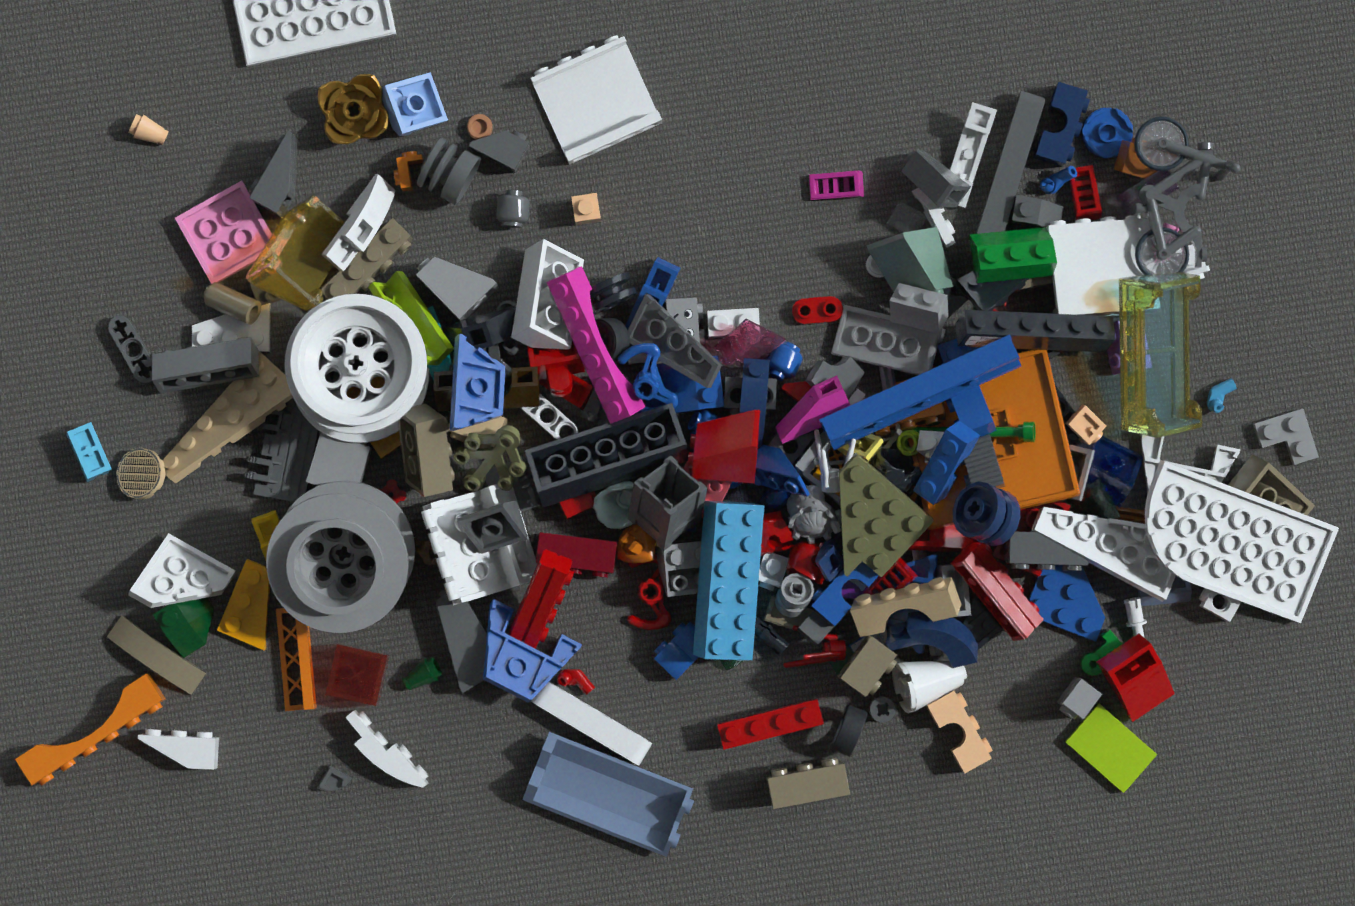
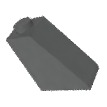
M915 150L904 161L905 167L902 172L938 207H957L971 188L969 184L926 151Z

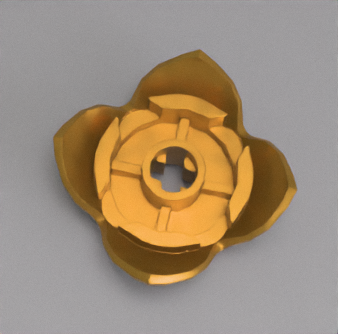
M360 74L353 77L348 83L330 81L319 87L318 104L326 117L324 129L331 142L347 145L359 139L375 138L387 129L388 113L382 105V88L374 75ZM355 105H358L360 114L350 117L349 107L352 106L354 108Z

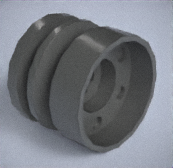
M440 138L436 145L428 152L422 163L417 185L424 188L431 179L428 191L433 193L441 184L443 188L440 197L457 205L472 182L481 158L465 150L457 159L455 158L457 145L452 144L445 152L448 141Z

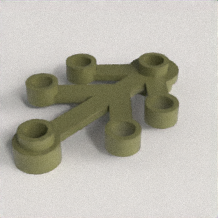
M510 425L502 426L496 431V434L469 433L464 442L467 448H457L453 456L455 462L462 465L466 464L469 459H484L477 469H469L464 477V486L471 492H476L483 487L486 481V474L494 464L500 477L497 485L504 491H510L515 482L513 476L521 477L526 469V464L521 460L517 450L520 444V433L515 427ZM480 444H496L494 448H479ZM505 450L511 460L509 470L502 455Z

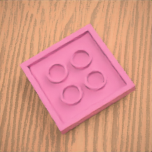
M243 181L234 184L175 217L211 284L221 282L280 249L255 202L249 198L251 195Z

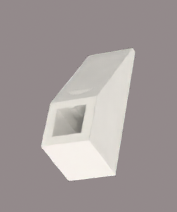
M145 729V734L138 735L139 740L187 768L217 769L219 737H212V732H197V736H187V731L172 730L171 735H161V730Z

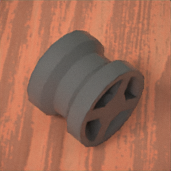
M876 697L869 705L870 716L878 722H888L895 715V705L887 697Z

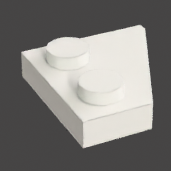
M919 188L913 190L912 193L915 199L917 198L921 202L925 210L923 213L932 228H938L941 243L946 247L956 243L952 236L955 233L952 224L948 219L944 220L941 214L945 212L944 208L938 207Z

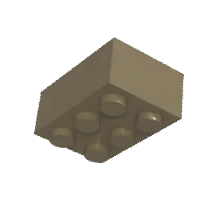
M426 403L413 406L398 420L405 482L423 497L452 491V481H454L455 477L449 461L452 450L449 442H447L446 433L449 432L448 421Z
M866 636L837 677L861 695L866 697L870 694L873 696L882 684L878 681L883 673L889 674L896 665L897 661L894 658L897 654L874 637Z
M836 758L821 760L822 765L812 766L811 762L796 765L797 770L787 771L786 767L772 769L771 775H766L773 809L850 795L845 764L842 761L838 762Z

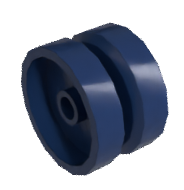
M978 481L965 487L955 500L953 523L956 530L965 537L977 540L985 545L997 546L1009 540L1018 528L1020 505L1016 497L1008 491L999 489L989 483Z

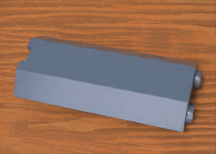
M551 732L547 736L523 800L665 857H667L670 847L676 848L681 835L676 833L683 814L689 815L694 800L690 799L693 788Z

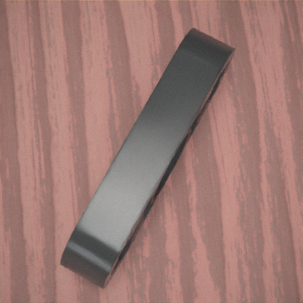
M115 316L108 325L111 336L135 378L144 384L152 383V371H150V378L140 376V373L143 371L140 364L133 365V362L140 361L146 356L147 360H142L143 364L147 368L152 367V357L131 320L124 316ZM118 321L123 324L127 323L124 330L128 336H131L133 333L134 338L126 339L121 344L120 340L125 338L121 332H115V329L118 327L116 323ZM133 342L138 343L141 348L139 355L136 357H130L126 351L127 346Z

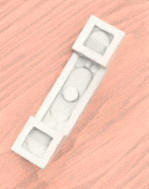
M974 102L971 104L950 171L971 186L958 205L964 208L966 207L988 134L997 112L996 109Z

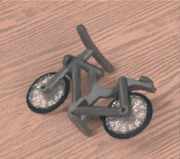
M1161 116L1147 120L1138 129L1134 142L1138 158L1145 166L1156 171L1171 170L1177 167L1184 158L1191 161L1156 185L1142 187L1139 191L1141 203L1131 205V215L1137 216L1141 212H1147L1150 230L1140 238L1136 246L1135 259L1138 268L1149 279L1166 282L1177 278L1186 269L1190 255L1187 243L1190 241L1195 249V268L1202 267V262L1207 261V247H1202L1201 228L1189 225L1185 218L1184 210L1186 203L1193 196L1198 200L1205 198L1211 167L1219 169L1216 173L1218 180H1224L1230 171L1238 173L1241 168L1234 161H1225L1213 155L1212 142L1197 143L1198 150L1188 147V136L1182 125L1174 119ZM1200 167L1197 184L1185 189L1177 199L1162 194V192ZM1158 206L1173 212L1175 223L1182 235L1175 230L1162 227Z

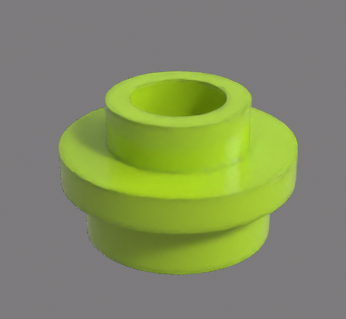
M906 430L899 435L897 446L901 453L907 456L919 453L917 451L919 433L914 430ZM909 438L914 440L912 448L907 443Z

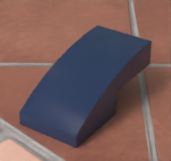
M840 527L841 532L837 534L831 533L832 538L823 543L815 559L816 565L828 582L844 568L842 527Z

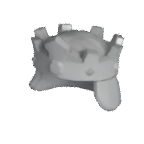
M806 485L810 493L808 497L791 494L787 500L786 506L790 515L788 528H792L793 537L796 540L801 536L807 538L809 544H815V539L821 537L828 541L832 538V531L835 534L841 532L838 517L835 515L833 507L825 502V495L821 487Z

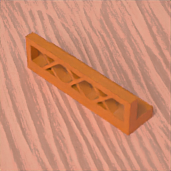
M284 608L276 609L285 711L315 709L317 705L309 626L295 619L296 626L292 630L288 629L283 624L282 613L288 612ZM284 630L289 633L286 638L284 637ZM291 636L298 642V652L294 656L286 651L285 643ZM286 655L291 658V660L289 661L288 664H287ZM293 662L300 666L301 676L296 682L288 676L287 670ZM289 681H290L292 684H294V685L291 687L290 690H289ZM297 687L302 691L303 704L291 705L290 694Z

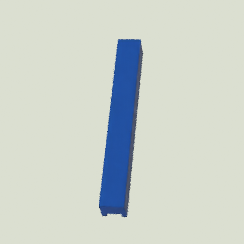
M1007 335L821 418L819 421L823 431L828 436L833 450L849 444L853 438L858 440L1021 367L1020 357L1013 345L1011 336Z

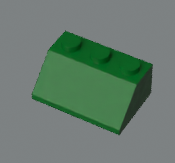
M1045 227L969 234L977 283L1053 276L1057 265L1054 241Z

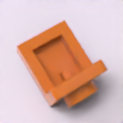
M417 151L404 152L402 157L396 158L398 170H394V179L396 186L400 185L402 191L413 190L409 165L423 163L424 161L422 154L417 155Z

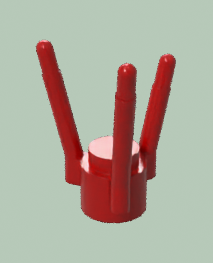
M795 625L792 627L794 631H797L799 626ZM827 634L824 639L828 640V642H823L822 653L803 655L804 660L787 662L783 666L788 668L821 662H836V660L844 661L846 656L845 641L838 640L837 634Z

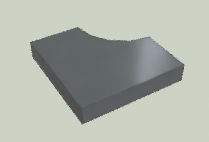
M844 356L839 363L829 365L824 360H818L805 381L813 387L834 376H838L847 399H849L865 372L851 356Z

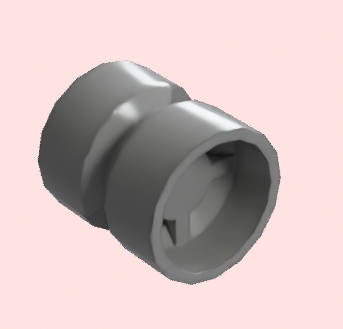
M798 573L785 577L775 597L776 608L781 614L787 617H798L804 613L814 593V587L810 579Z

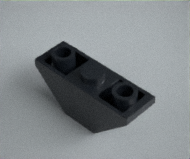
M515 307L506 308L441 326V330L454 349L455 337L458 334L466 336V341L476 349L479 347L482 349L491 347L512 336L516 310Z

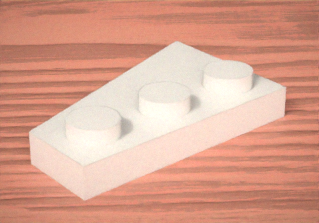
M270 303L261 306L258 319L251 325L226 314L192 325V346L198 347L214 342H227L238 338L251 337L259 352H270Z

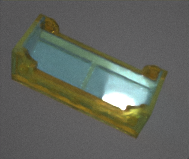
M1181 272L1119 278L1121 430L1159 438L1202 427V410L1196 401L1190 400L1189 300L1196 299L1200 294L1201 283L1199 275Z

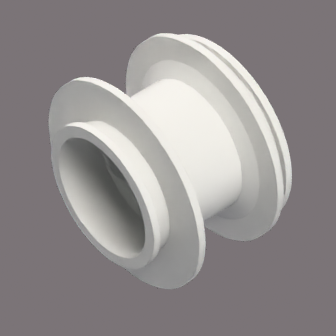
M346 294L328 299L312 308L299 321L287 345L285 374L290 392L299 410L308 422L331 438L349 443H369L387 438L399 431L398 420L413 406L421 405L425 399L429 383V368H427V356L423 339L407 314L382 298L366 294ZM355 338L368 339L367 344L363 347H356L353 342ZM340 346L343 348V353L340 357L335 358L329 355V352L334 347ZM377 352H386L388 359L383 363L376 362L374 356ZM355 360H359L360 364L363 365L358 366L357 370H353L352 365H350L354 364ZM332 371L338 372L340 379L336 383H329L326 381L328 373ZM382 377L385 380V384L379 389L373 388L371 386L372 379ZM358 387L361 393L359 397L351 399L347 396L348 389Z

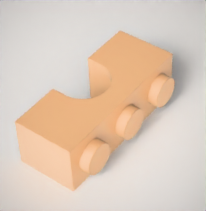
M953 690L927 704L926 707L938 728L949 723H957L962 728L963 739L961 743L950 749L961 771L967 773L992 759L989 753L993 750L987 739H981L976 730L980 729L975 717L967 715L964 707L968 705L960 692L956 694Z

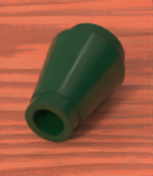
M433 657L430 659L425 658L402 679L407 689L412 690L438 681V677L442 676V670Z

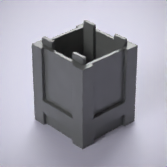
M669 456L663 461V465L644 479L641 477L634 482L628 520L634 525L637 524L657 542V546L665 551L675 539L688 529H694L700 524L707 487L701 481L698 482L679 466L676 459Z

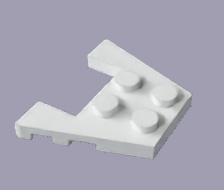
M1141 429L1140 437L1148 494L1160 462L1165 433ZM1216 445L1211 471L1172 462L1168 463L1222 483L1234 460L1239 455L1240 449Z

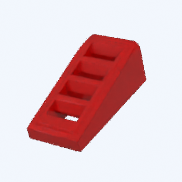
M1093 165L1075 168L1077 177L1089 176V179L1076 182L1075 178L1069 180L1076 220L1101 219L1102 208ZM1091 186V189L1077 191V188ZM1091 196H1092V198H1093L1092 200H1086V201H1080V202H1079V198H1085V197H1091Z
M900 557L882 577L878 576L863 593L873 595L872 591L875 588L881 593L884 590L879 585L881 582L894 590L905 588L917 577V574ZM895 569L904 576L905 579L903 581L893 572ZM889 575L898 584L896 588L887 579Z

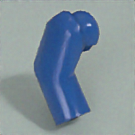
M1069 166L1052 174L1049 178L1043 179L1040 183L1041 190L1046 194L1056 193L1065 182L1077 177L1075 167Z

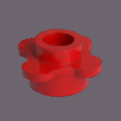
M388 480L385 487L378 489L388 496L392 492L393 497L390 498L396 504L406 499V492L398 488L395 480Z

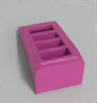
M862 171L809 174L810 200L864 197ZM854 177L855 191H850V178ZM839 178H843L844 192H840ZM819 179H823V194H819ZM829 179H833L834 193L829 192Z

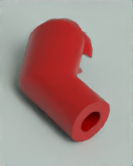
M564 669L557 676L559 685H578L585 695L595 688L580 669Z

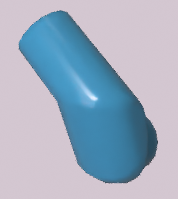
M1232 378L1210 389L1207 399V407L1210 411L1219 413L1224 409V396L1237 389Z

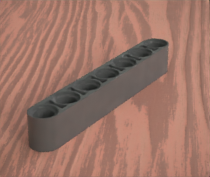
M1020 91L975 234L1005 231L1044 106V97ZM971 250L969 253V258H972Z

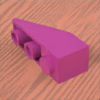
M838 376L814 385L776 426V430L782 444L795 440L812 430L821 428L819 419L850 406Z

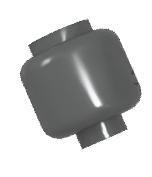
M507 190L506 195L498 197L496 219L502 222L503 227L522 228V224L528 222L530 200L522 196V191Z

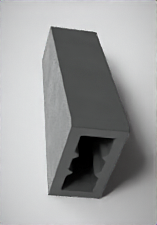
M444 589L438 593L440 598L436 600L459 687L462 693L483 681L487 631L469 602L453 605V602L449 601Z

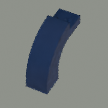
M744 358L739 413L760 410L759 449L763 442L770 360Z
M918 611L908 613L907 622L887 626L886 644L891 651L913 645L926 644L942 650L948 657L952 668L977 663L978 644L973 634L964 624L953 617L933 622L926 614Z

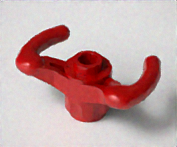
M655 554L653 561L646 562V563H656V564H658V562H657V554ZM628 563V564H629V566H630L631 568H635V567H637V566H639V565L646 564V563ZM658 569L650 579L643 581L638 587L640 600L650 604L658 618L656 620H644L634 615L628 616V623L637 628L658 630L667 627L671 622V614L663 606L664 591L661 576L659 577V582L655 580L660 574ZM648 587H654L656 590V594L653 597H649L646 594ZM658 602H659L660 610H658L657 607L655 606V604L658 603Z

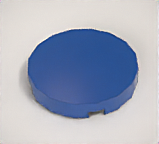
M1100 108L1092 112L1085 120L1082 128V141L1087 150L1094 156L1103 159L1117 157L1122 140L1131 142L1133 137V125L1128 116L1115 108Z

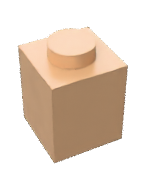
M597 193L571 197L576 225L601 222Z

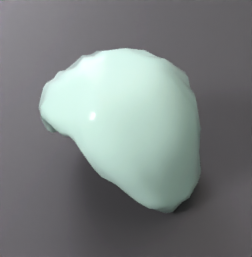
M629 480L609 486L594 498L593 508L596 511L597 519L607 528L623 529L633 524L628 520L634 483Z

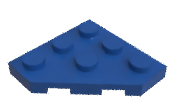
M1055 565V570H1042L1040 577H1037L1028 601L1038 606V613L1043 618V622L1096 642L1105 616L1083 567L1081 566V570L1075 571L1062 570V565Z

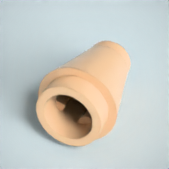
M136 114L128 133L134 135L133 138L163 145L169 131L147 116Z

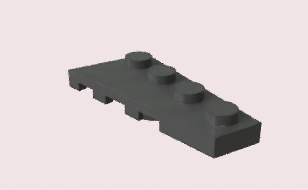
M645 294L628 329L630 344L633 346L642 343L656 344L661 351L658 358L659 361L704 387L711 388L722 365L650 294Z

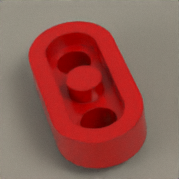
M833 296L803 298L796 301L792 308L794 320L802 325L832 323L837 321L843 313L841 301ZM829 304L835 307V312L832 314L826 312V306ZM804 306L810 310L807 316L800 313V309Z

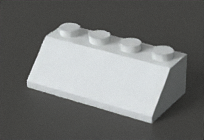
M545 239L525 249L511 338L532 348H571L572 338L546 282L580 266L583 268L584 260Z

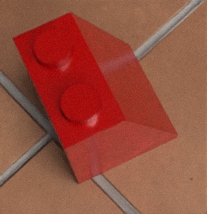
M760 410L747 411L697 424L696 434H691L690 449L694 450V452H689L688 468H693L692 477L694 479L755 483Z

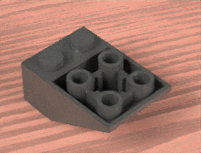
M290 131L286 135L282 134L275 145L277 151L273 158L270 156L267 158L262 167L264 171L260 180L256 179L249 190L252 193L249 197L252 201L282 219L295 198L297 139Z
M1014 532L1013 536L1005 542L1004 563H1011L1010 569H1029V564H1037L1036 569L1055 570V565H1062V570L1078 571L1081 570V566L1088 565L1089 562L1037 532Z

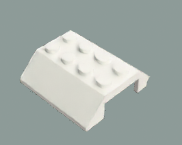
M495 484L476 492L448 500L443 499L422 506L424 511L421 514L426 529H430L428 536L434 554L438 555L436 559L442 579L445 578L446 580L444 587L448 599L453 602V605L465 603L530 582L537 563L528 534L526 540L481 554L457 523V518L505 502L516 501L513 487L510 491H504Z

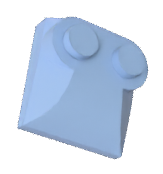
M431 73L382 87L384 107L387 110L393 130L399 136H407L412 132L448 120Z

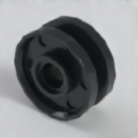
M628 272L611 277L591 287L590 299H594L596 302L592 305L594 315L611 309L638 294L635 287L622 288V285L630 280Z

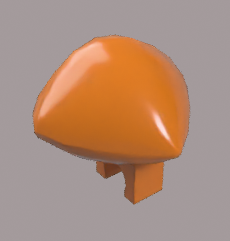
M637 524L631 525L619 537L616 550L618 559L626 563L653 561L656 541Z

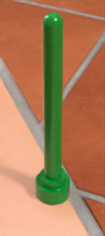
M1024 422L1019 424L1018 427H995L996 431L990 433V437H1018L1019 440L1024 442H1035L1036 425L1035 422ZM916 427L913 430L920 433V430L945 432L949 427Z

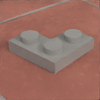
M1304 409L1253 424L1260 448L1285 441L1292 465L1319 457Z

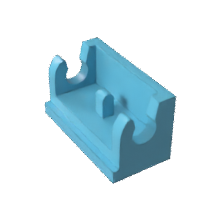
M91 422L67 432V438L87 482L112 470Z

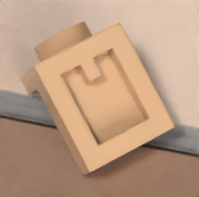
M1081 405L1065 423L1079 437L1078 440L1081 443L1088 445L1097 442L1102 437V431L1106 427L1086 405Z

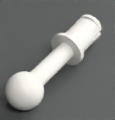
M1140 597L1130 598V601L1129 599L1124 600L1128 617L1126 626L1132 627L1134 636L1140 633L1144 637L1142 625L1146 624L1147 620L1143 618Z

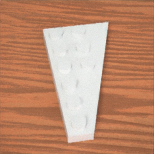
M1047 507L1039 509L1030 532L1041 534L1089 561L1092 565L1160 601L1167 600L1176 575L1167 569L1156 556L1149 542L1145 524L1112 518H1098L1094 515L1074 514L1071 511Z

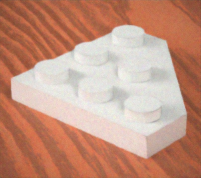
M168 533L130 589L129 596L150 608L222 595L232 580L235 570Z

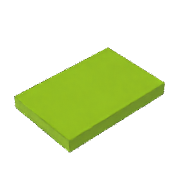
M1099 703L1065 741L1122 793L1131 786L1157 756L1150 747Z

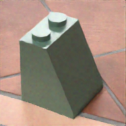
M937 227L903 232L867 245L870 255L893 292L899 283L944 294V289L953 287Z

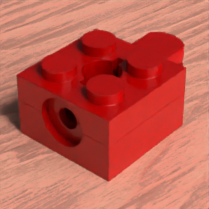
M573 340L569 349L532 348L527 346L530 367H538L539 380L547 379L548 388L552 395L564 397L571 393L573 388L571 374L585 372L583 362Z

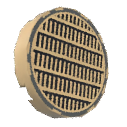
M144 448L132 449L126 453L119 462L116 472L117 483L121 491L128 497L140 500L150 498L157 490H160L166 475L163 460L159 458L155 451Z

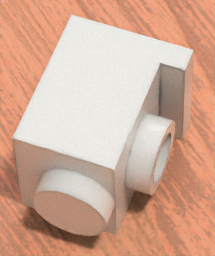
M920 430L917 451L925 457L924 462L928 464L944 432Z

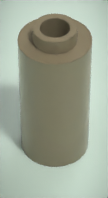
M214 282L204 291L203 297L206 306L248 325L253 324L260 315V301L220 283Z

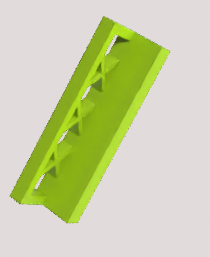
M396 271L386 283L372 282L368 288L373 296L391 302L407 314L423 339L427 365L439 366L454 348L404 272Z

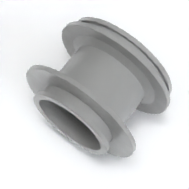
M328 482L316 486L301 495L290 506L276 526L267 549L266 566L268 579L280 604L301 623L320 631L332 633H347L361 630L381 620L399 600L413 569L415 540L406 515L388 495L360 482ZM330 528H342V533L334 534ZM355 533L359 535L364 541L357 540V538L355 537ZM312 542L322 543L324 551H315L312 548ZM343 546L347 547V555L342 554L343 551L341 549ZM362 557H372L375 562L374 565H365L362 562ZM319 567H328L331 575L327 577L321 575ZM344 574H353L356 578V582H346L344 579Z

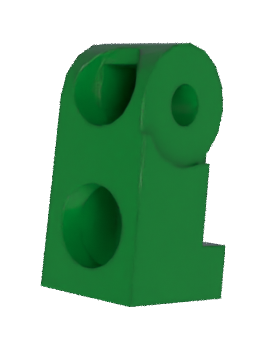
M1106 629L1100 635L1104 640L1103 643L1093 652L1086 653L1081 657L1080 668L1084 673L1092 676L1101 673L1102 670L1097 661L1123 644L1110 629Z

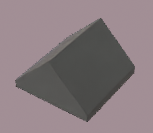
M517 500L498 504L457 518V523L481 554L527 539V532Z

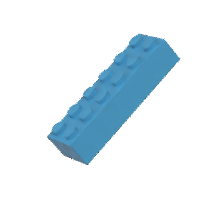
M707 500L704 502L693 655L703 659H753L764 505Z

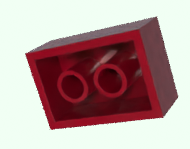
M540 532L536 563L538 564L543 550L547 549L557 553L558 556L562 555L571 559L573 562L570 570L574 571V574H582L583 570L593 571L592 576L608 578V573H614L618 543Z

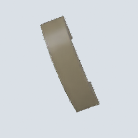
M124 616L119 618L107 636L131 656L191 695L206 675L204 671L171 651Z

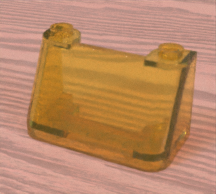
M313 194L291 208L283 216L246 275V280L253 286L301 309L308 311L323 302L321 297L323 291L320 289V286L333 266L322 256V253L345 222Z

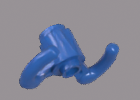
M642 343L626 349L618 357V362L625 364L631 357L646 353L647 358L644 368L638 373L633 383L636 396L644 400L655 398L664 402L663 405L672 403L674 408L677 407V395L665 389L656 365L661 351L656 344ZM645 406V408L641 409V410L638 411L637 413L639 414V413H642V412H645V411H648V410H651V409H654V408H657V407H660V406H656V407H646V406Z

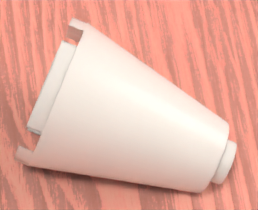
M950 661L898 662L895 665L896 667L892 669L895 693L901 694L904 701L899 703L907 713L915 712L964 684V679L967 678L965 667L952 668Z

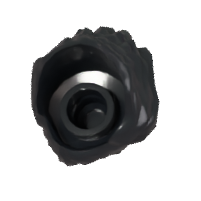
M880 448L874 463L871 465L908 497L914 493L913 489L922 475L920 467L913 466V459L902 455L897 449Z

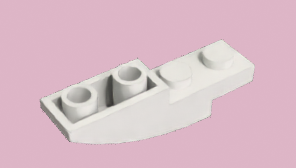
M375 174L347 212L349 216L347 221L322 253V256L339 271H344L358 251L364 252L390 208L395 189L381 176Z
M354 710L346 717L362 737L354 745L373 764L408 784L422 788L428 784L426 780L428 774L420 765L415 767L410 761L412 755L403 744L399 747L397 743L387 749L385 746L388 743L379 731L374 733L369 727L372 722L363 711L358 713Z

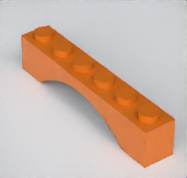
M150 673L145 674L123 689L120 701L112 715L92 734L69 744L36 745L15 760L31 785L39 783L43 786L54 779L52 774L60 768L64 772L76 764L75 758L83 755L85 758L98 750L95 745L104 740L107 744L119 736L117 731L124 726L130 729L141 722L139 717L144 713L148 712L151 715L163 707L161 702L166 700Z

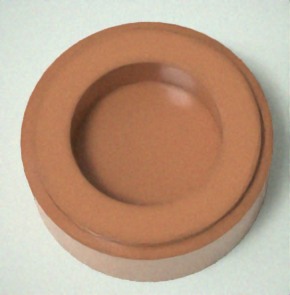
M476 114L468 120L467 131L473 139L477 140L490 136L493 131V125L487 116Z

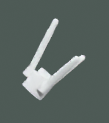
M816 429L814 430L821 472V490L826 493L840 492L839 469H828L826 452L822 449L820 433ZM854 438L851 439L845 464L853 456L856 443Z

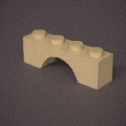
M952 577L946 579L935 578L928 583H912L905 588L897 590L889 588L878 594H862L854 599L850 612L859 636L864 637L885 632L889 616L901 609L919 610L926 614L933 622L957 617L961 601Z

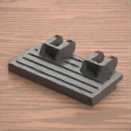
M294 398L285 403L286 407L281 411L274 410L270 413L279 416L277 425L263 422L256 427L276 431L277 435L265 433L261 455L271 456L272 460L247 456L246 462L250 464L269 466L267 476L251 471L244 472V478L267 482V486L255 484L254 495L295 502L308 491L309 483L306 480L314 457L319 430L308 422L299 410Z

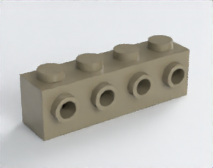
M392 218L373 237L364 252L359 251L344 271H339L320 291L328 299L346 294H359L362 290L367 291L369 285L375 282L374 278L380 272L385 273L393 265L394 262L392 260L398 254L403 255L412 246L410 242L413 238Z

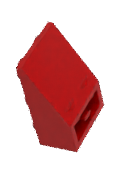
M1140 633L1097 661L1132 722L1175 694L1159 656L1152 644Z

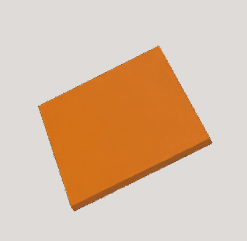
M1031 350L1018 353L1021 367L979 385L995 427H1018L1019 424L1024 422H1035L1036 425L1035 442H1024L1019 440L1018 437H991L1005 487L999 489L1008 491L1015 496L1020 505V510L1081 496L1047 350ZM904 381L896 382V385H898V384H900V383H902V382H904ZM945 400L943 404L946 420H942L939 425L935 426L921 424L916 425V427H950L955 424L954 421L958 417L956 412L950 413ZM909 438V446L912 448L914 446V440L912 438ZM918 453L912 456L913 464L915 467H920L923 473L927 464L924 462L925 457ZM959 465L954 472L958 477L947 497L935 505L921 497L924 511L934 520L928 527L929 531L954 525L953 507L955 500L960 492L967 487L964 475L968 474L966 465Z

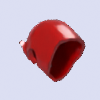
M782 510L764 513L761 556L793 548L794 544L790 542L793 540V536L783 520Z
M804 540L795 544L790 551L785 572L788 575L796 573L805 575L819 585H822L824 576L816 565L815 559L824 542L809 544L808 540Z

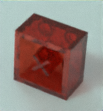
M337 644L325 695L373 706L379 705L390 655Z

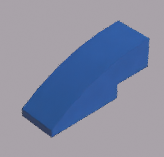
M659 257L655 260L625 325L627 331L645 294H650L662 307L664 306L681 269L680 267Z

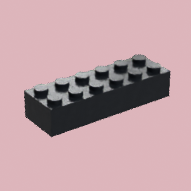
M672 403L525 450L543 508L652 473L663 465V461L669 456L676 459L678 464L688 461L689 456Z

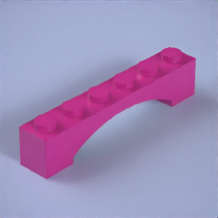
M582 266L546 282L610 424L627 418L645 408L642 399L636 396L633 385L617 368L603 343L592 310L590 290L592 288Z

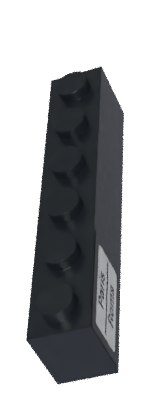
M964 310L956 322L957 343L961 347H983L1010 335L1015 349L1106 352L1115 341L1113 316Z

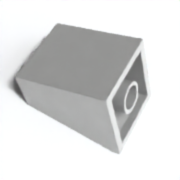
M437 257L431 260L427 258L417 267L419 272L416 276L460 321L466 320L499 288L493 279Z

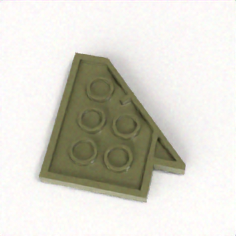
M855 453L839 470L844 575L848 577L863 561L882 577L934 520L859 454Z

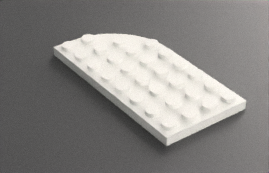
M1163 460L1159 462L1147 494L1145 505V525L1149 542L1158 559L1172 573L1195 585L1301 623L1338 532V527Z

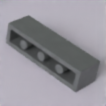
M251 337L152 354V381L160 394L259 377V350Z

